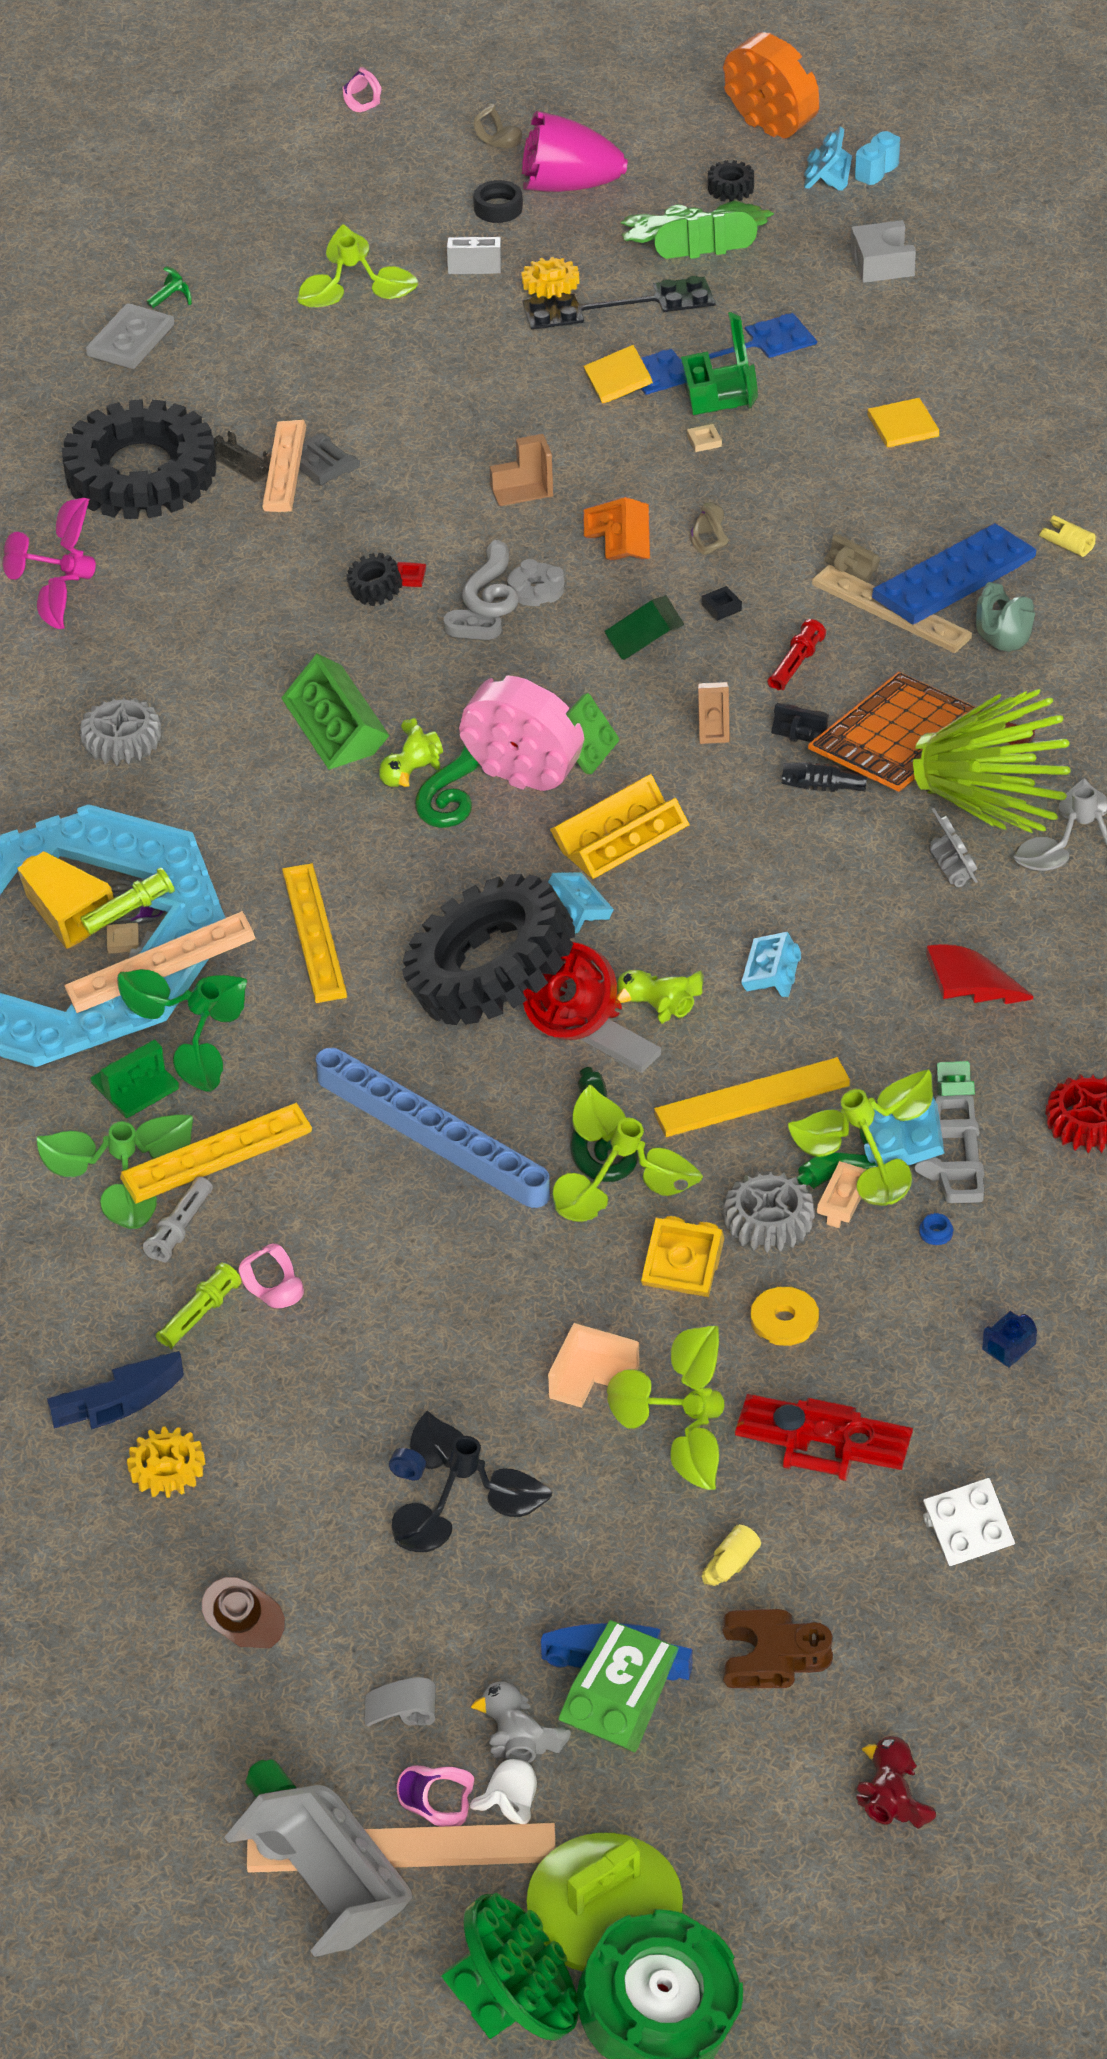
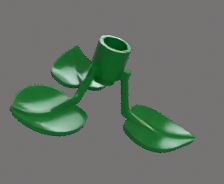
M145 969L120 972L117 977L120 995L128 1008L135 1014L147 1019H158L163 1015L165 1006L171 1007L184 1000H188L190 1011L201 1016L192 1038V1045L182 1044L176 1049L173 1055V1065L177 1074L192 1086L205 1092L215 1090L220 1083V1075L223 1072V1060L214 1045L209 1043L199 1045V1037L209 1015L220 1022H232L240 1016L241 1011L244 1009L247 979L229 975L208 976L199 980L193 991L186 990L184 994L174 999H167L170 995V988L160 974Z

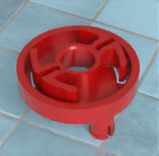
M572 942L573 946L569 955L560 957L566 963L562 965L556 975L543 974L548 983L537 993L528 988L523 991L527 999L523 1002V1007L532 1024L543 1033L562 1040L585 1038L596 1032L608 1018H616L620 1013L615 1011V1008L622 1010L621 1002L616 999L617 982L615 973L608 960L595 949ZM591 961H593L597 965L600 971H598L596 966L593 963H591ZM573 979L576 984V992L569 1001L562 1002L560 997L565 995L566 992L560 989L561 987L567 989L566 980ZM582 1026V1027H576V1028L566 1029V1027Z

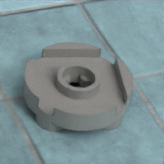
M526 559L521 562L520 567L515 568L509 574L507 586L513 587L517 591L518 603L527 606H541V603L555 602L563 595L565 590L564 572L560 567L546 563H537L534 559ZM533 582H540V583H541V584H537L535 587H534V586H531V583H533Z

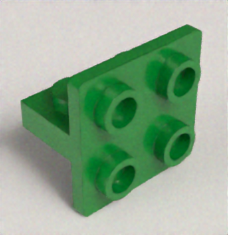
M155 1039L123 1058L110 1063L90 1078L91 1084L125 1118L135 1115L179 1089V1082L165 1070L162 1046Z

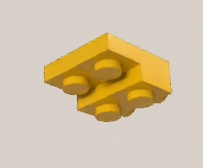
M666 1216L665 1219L656 1217L642 1274V1285L709 1297L714 1273L718 1269L723 1247V1230L718 1229L717 1225L709 1222H699L696 1225L685 1223V1220L675 1216Z

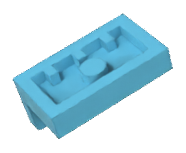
M582 872L552 873L548 883L553 887L573 919L572 923L575 926V934L580 932L585 920L610 919L614 909Z
M788 932L753 939L741 981L746 991L775 986L781 997H789L791 986L795 982L796 968L801 960V951L798 944L793 942Z

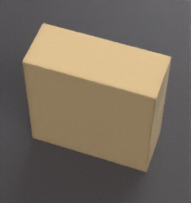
M714 424L687 429V437L695 452L722 447V439Z
M138 923L107 925L108 954L130 952L132 948L137 949L139 946Z

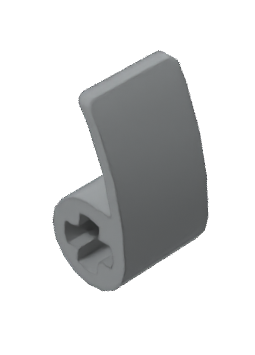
M414 1677L386 1684L370 1691L365 1697V1725L371 1726L386 1718L400 1715L402 1721L408 1726L431 1725L435 1721V1683L428 1678Z

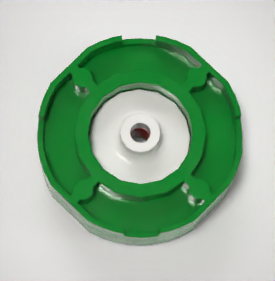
M655 1909L653 1914L632 1918L629 1914L617 1920L604 1932L587 1960L579 1979L577 2007L581 2024L588 2039L597 2051L607 2059H714L742 2009L743 1982H739L738 1974L733 1964L735 1957L732 1951L717 1933L680 1912Z

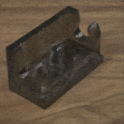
M231 431L227 433L228 442H225L220 435L214 438L216 461L254 483L268 475L271 460L270 453L264 451V459L237 445L236 435Z

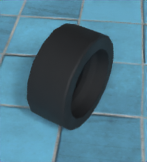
M506 180L485 182L474 190V212L480 219L491 223L511 221L522 213V191L519 186ZM496 198L510 200L509 202L502 204H491L486 202L488 200Z

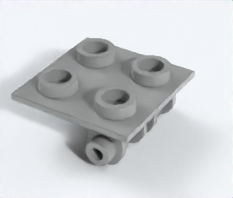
M933 808L932 811L946 835L941 838H934L931 841V853L935 856L937 863L941 866L950 884L962 887L966 880L970 878L977 883L978 881L973 872L978 870L969 853L963 856L968 851L962 840L956 833L951 836L955 829L947 816L940 818L935 808Z

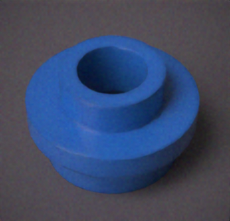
M933 1213L926 1216L921 1222L919 1234L922 1240L928 1244L942 1245L951 1240L953 1226L945 1215Z

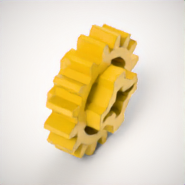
M551 257L548 261L540 258L538 262H530L531 266H525L524 271L521 273L523 289L528 290L530 295L537 293L538 298L545 296L547 299H550L552 295L561 297V293L571 294V289L576 290L577 284H580L578 266H573L572 261L565 263L564 258Z
M166 1426L162 1427L161 1434L157 1435L154 1431L149 1430L148 1439L145 1440L138 1437L136 1439L137 1447L129 1448L130 1458L127 1459V1465L132 1483H138L139 1491L141 1492L151 1488L152 1497H156L160 1491H164L166 1498H170L173 1490H177L182 1495L185 1493L184 1486L186 1484L195 1487V1477H203L205 1456L202 1451L201 1442L194 1441L193 1433L191 1432L182 1436L181 1428L179 1427L173 1433H168ZM188 1456V1457H189V1461H188V1463L186 1464V1463H184V1462L186 1461L185 1457ZM145 1460H146V1463H147V1467H146V1468L143 1467V1464H144Z

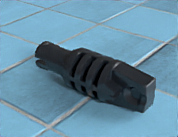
M790 762L783 765L782 784L809 789V786H813V790H817L818 786H822L821 791H826V787H830V792L838 791V789L865 792L867 777L858 772L840 770V767H837L838 765H833L832 767L829 764H824L823 766L820 763L813 765L811 762Z

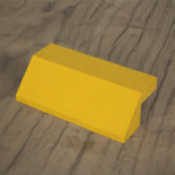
M652 774L550 828V831L561 852L589 877L594 879L690 824L677 799L673 798L665 801Z

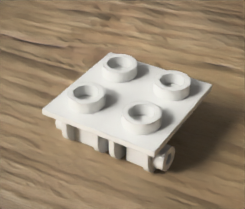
M990 1478L923 1500L927 1513L923 1514L924 1522L927 1527L933 1526L949 1566L1015 1544Z

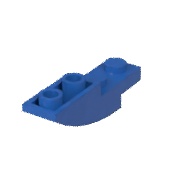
M608 1623L578 1625L544 1633L541 1638L542 1659L559 1668L566 1667L567 1665L582 1668ZM622 1624L661 1640L660 1629ZM674 1645L679 1649L667 1680H677L678 1678L689 1680L693 1668V1649Z

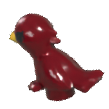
M888 1736L876 1744H868L862 1748V1751L873 1761L876 1767V1774L871 1783L859 1782L856 1790L861 1794H858L856 1799L858 1800V1805L865 1808L866 1813L871 1819L884 1825L890 1824L894 1818L901 1822H908L909 1820L917 1829L935 1819L936 1810L931 1806L916 1801L912 1797L910 1787L904 1778L906 1774L914 1776L915 1772L913 1769L917 1765L913 1760L909 1745L903 1739Z

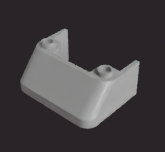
M323 1785L259 1794L224 1837L228 1843L253 1839L257 1844L258 1851L265 1858L271 1860L289 1859L330 1914L322 1922L324 1935L310 1950L314 1957L351 1949L400 1913L412 1899V1892L409 1886L340 1797Z

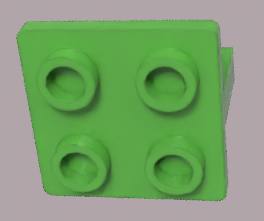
M586 693L580 697L566 715L574 727L577 723H580L582 727L584 743L577 763L585 774H592L619 742V737L591 695Z

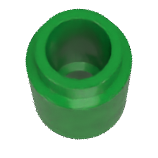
M272 1759L260 1760L250 1767L245 1781L246 1786L256 1798L259 1794L296 1789L294 1783L277 1761Z

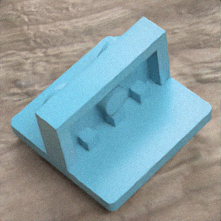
M841 126L834 133L832 131L828 133L819 149L814 148L807 158L808 167L804 173L806 177L805 188H811L820 178L828 186H833L837 190L842 191L847 186L852 155L841 148L845 130Z

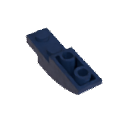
M180 1351L159 1355L155 1358L133 1364H126L112 1369V1381L98 1383L91 1387L47 1398L53 1428L88 1419L92 1430L125 1418L146 1407L170 1390L184 1376Z

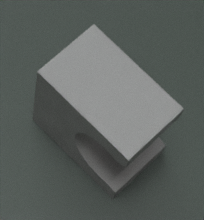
M903 220L851 227V254L863 283L915 276L916 250L914 245L904 246L905 224Z

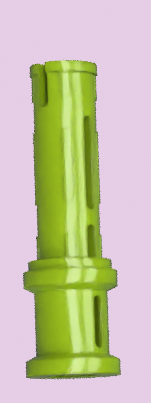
M159 867L154 875L141 882L138 880L133 882L130 890L101 905L94 911L81 916L80 919L89 935L140 906H151L152 901L163 894L175 892L174 886L164 869Z
M219 1263L215 1267V1273L206 1282L202 1281L197 1285L196 1294L156 1333L157 1341L173 1349L175 1344L211 1308L222 1305L223 1298L232 1288L237 1289L241 1285L242 1280L237 1271L226 1263Z

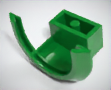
M728 312L736 364L712 369L708 351L681 357L685 386L693 415L723 409H734L743 405H747L748 409H750L758 398L755 366L752 364L749 367L741 316L732 312Z

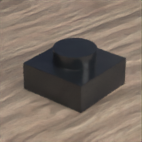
M727 586L702 596V606L717 621L742 611V601Z

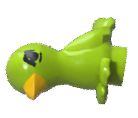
M416 718L404 720L401 724L402 730L408 735L401 754L391 753L380 764V779L389 787H409L411 772L428 764H431L436 770L440 769V761L438 759L439 755L443 753L441 741L435 731L424 734Z
M628 970L619 976L616 999L621 1003L648 1002L660 1013L657 1019L661 1024L669 1021L672 1014L677 1018H682L691 1011L694 1005L693 996L702 994L704 979L702 971H696L687 978L675 976L664 977L658 980L657 976H651L650 973L642 970Z

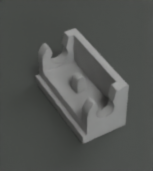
M501 237L448 238V274L501 273Z

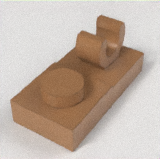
M728 682L698 684L700 744L730 742Z

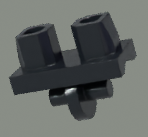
M777 703L774 708V722L771 733L789 737L790 741L793 742L798 740L812 742L827 730L829 714L798 708V706Z

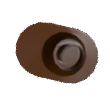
M223 1577L214 1581L203 1595L202 1613L206 1622L239 1647L272 1648L281 1639L285 1629V1617L281 1607L272 1597L247 1580L239 1577ZM245 1618V1619L242 1620L241 1622H233V1621H232V1620H241V1619Z

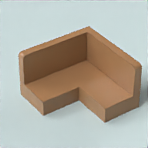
M544 434L517 438V461L489 466L490 486L499 506L553 496L552 453Z

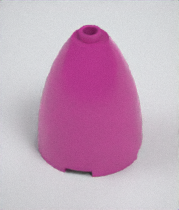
M536 111L533 114L531 125L535 126L533 130H530L529 136L526 137L522 160V174L530 178L527 183L523 182V189L542 192L581 190L607 184L619 179L621 174L626 173L628 160L624 158L623 152L598 132L576 121L540 111Z

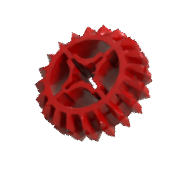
M1079 1074L1076 1080L1067 1077L1064 1084L1057 1083L1055 1091H1051L1045 1111L1048 1129H1052L1054 1138L1061 1137L1063 1146L1073 1142L1074 1151L1082 1145L1085 1146L1087 1153L1091 1151L1092 1147L1096 1146L1101 1153L1105 1149V1144H1107V1076L1102 1079H1096L1094 1074L1090 1078H1084ZM1073 1105V1109H1072V1110H1069V1111L1066 1110L1067 1108H1069L1070 1106Z

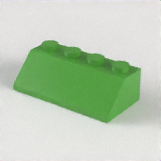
M319 654L313 657L281 697L329 770L374 755L390 736L343 666Z

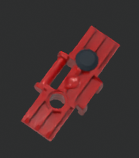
M751 1394L746 1395L735 1430L736 1436L786 1446L783 1468L791 1469V1466L837 1475L839 1480L843 1481L847 1480L852 1460L902 1470L913 1433V1428L863 1418L861 1413L857 1412L856 1407L808 1398L806 1401L799 1400L798 1404ZM862 1433L868 1437V1440L863 1443H855L851 1438L852 1434ZM811 1440L832 1444V1446H835V1457L841 1458L842 1462L796 1453V1451H807Z

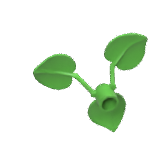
M170 1115L151 1119L141 1124L136 1132L130 1123L116 1122L109 1128V1136L103 1137V1143L97 1151L92 1138L86 1133L79 1131H64L48 1136H37V1148L44 1165L51 1172L60 1176L76 1177L84 1174L88 1163L95 1164L107 1147H109V1152L112 1156L122 1161V1171L129 1169L128 1158L135 1152V1145L141 1153L149 1151L153 1159L190 1145L193 1117L192 1115ZM114 1184L103 1192L100 1203L103 1214L110 1221L128 1229H138L144 1226L152 1217L156 1209L157 1197L154 1196L135 1204L125 1185Z

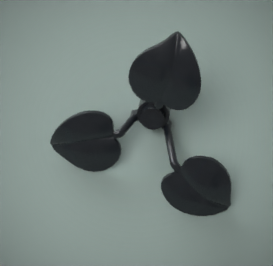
M426 1411L413 1430L410 1449L423 1456L427 1469H435L444 1464L445 1467L450 1468V1473L434 1512L428 1506L420 1503L406 1504L396 1511L391 1525L394 1542L409 1551L430 1552L441 1547L449 1539L452 1533V1524L447 1519L440 1517V1514L444 1509L455 1477L468 1478L478 1470L483 1486L490 1490L487 1498L489 1505L498 1513L509 1517H522L532 1513L551 1498L552 1491L537 1479L514 1469L503 1468L495 1470L492 1473L491 1481H489L485 1471V1461L479 1459L481 1450L479 1441L474 1437L464 1436L456 1428L440 1421L430 1412Z

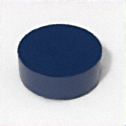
M398 1448L392 1454L389 1468L397 1477L415 1481L422 1477L426 1468V1461L423 1456L414 1450Z

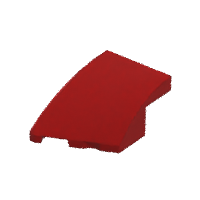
M937 944L927 946L926 956L943 999L971 995L974 1003L1002 998L1004 1004L1033 1000V995L982 954L956 945Z

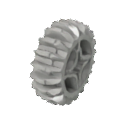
M124 696L122 700L112 698L110 702L101 701L100 706H91V712L84 713V719L81 721V742L87 754H92L95 760L102 758L104 764L113 759L117 766L120 760L125 759L129 765L133 757L141 761L142 753L150 756L151 750L157 749L158 741H161V722L154 707H148L147 702L139 703L137 698L130 701Z
M757 1171L754 1178L745 1175L742 1183H734L732 1190H729L726 1195L723 1215H725L726 1229H730L732 1238L739 1237L741 1246L750 1241L753 1251L759 1245H764V1249L768 1253L771 1246L776 1245V1248L781 1252L784 1243L794 1248L796 1240L804 1241L806 1232H810L812 1228L815 1209L813 1208L812 1194L808 1193L806 1185H799L797 1177L788 1180L785 1172L780 1176H774L772 1171H770L768 1175L762 1176ZM787 1205L794 1210L793 1213L788 1210ZM745 1208L750 1210L751 1216L746 1214V1212L744 1211Z

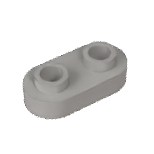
M452 610L444 616V631L451 637L491 640L501 634L502 621L500 616L484 617L470 610Z

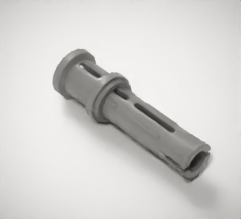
M196 1177L169 1217L162 1218L158 1222L155 1234L147 1238L143 1243V1250L148 1257L165 1263L171 1258L172 1249L176 1243H181L185 1238L186 1226L197 1213L208 1194L212 1192L213 1186L210 1181L204 1177ZM190 1201H193V1202L191 1203V1205L188 1207V1209H187L186 1211H184V1210L186 1209V1207L188 1206V1204L190 1203Z

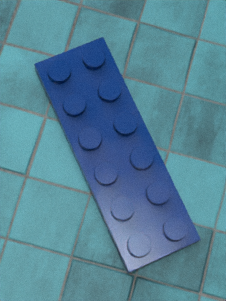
M994 523L874 587L872 598L914 625L984 587L986 583L993 582L1017 569L1036 556V549Z

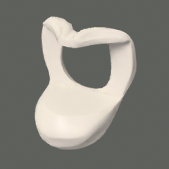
M509 1759L502 1762L492 1775L486 1793L474 1798L470 1808L485 1811L494 1804H498L504 1816L509 1820L519 1824H527L531 1819L530 1808L537 1788V1779L532 1766L521 1759Z

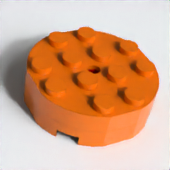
M757 33L727 55L723 66L725 73L724 89L747 124L753 127L758 125L763 128L766 134L772 137L778 135L785 139L795 134L817 115L819 111V88L813 72L811 71L806 74L798 62L802 55L791 44L771 33Z

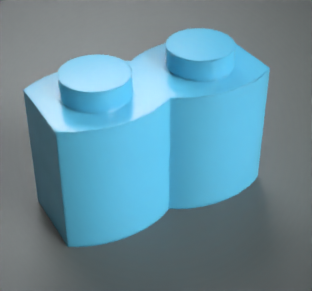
M883 131L874 136L871 143L862 146L856 153L855 179L868 185H873L882 180L885 173L894 170L899 164L900 137L891 132Z

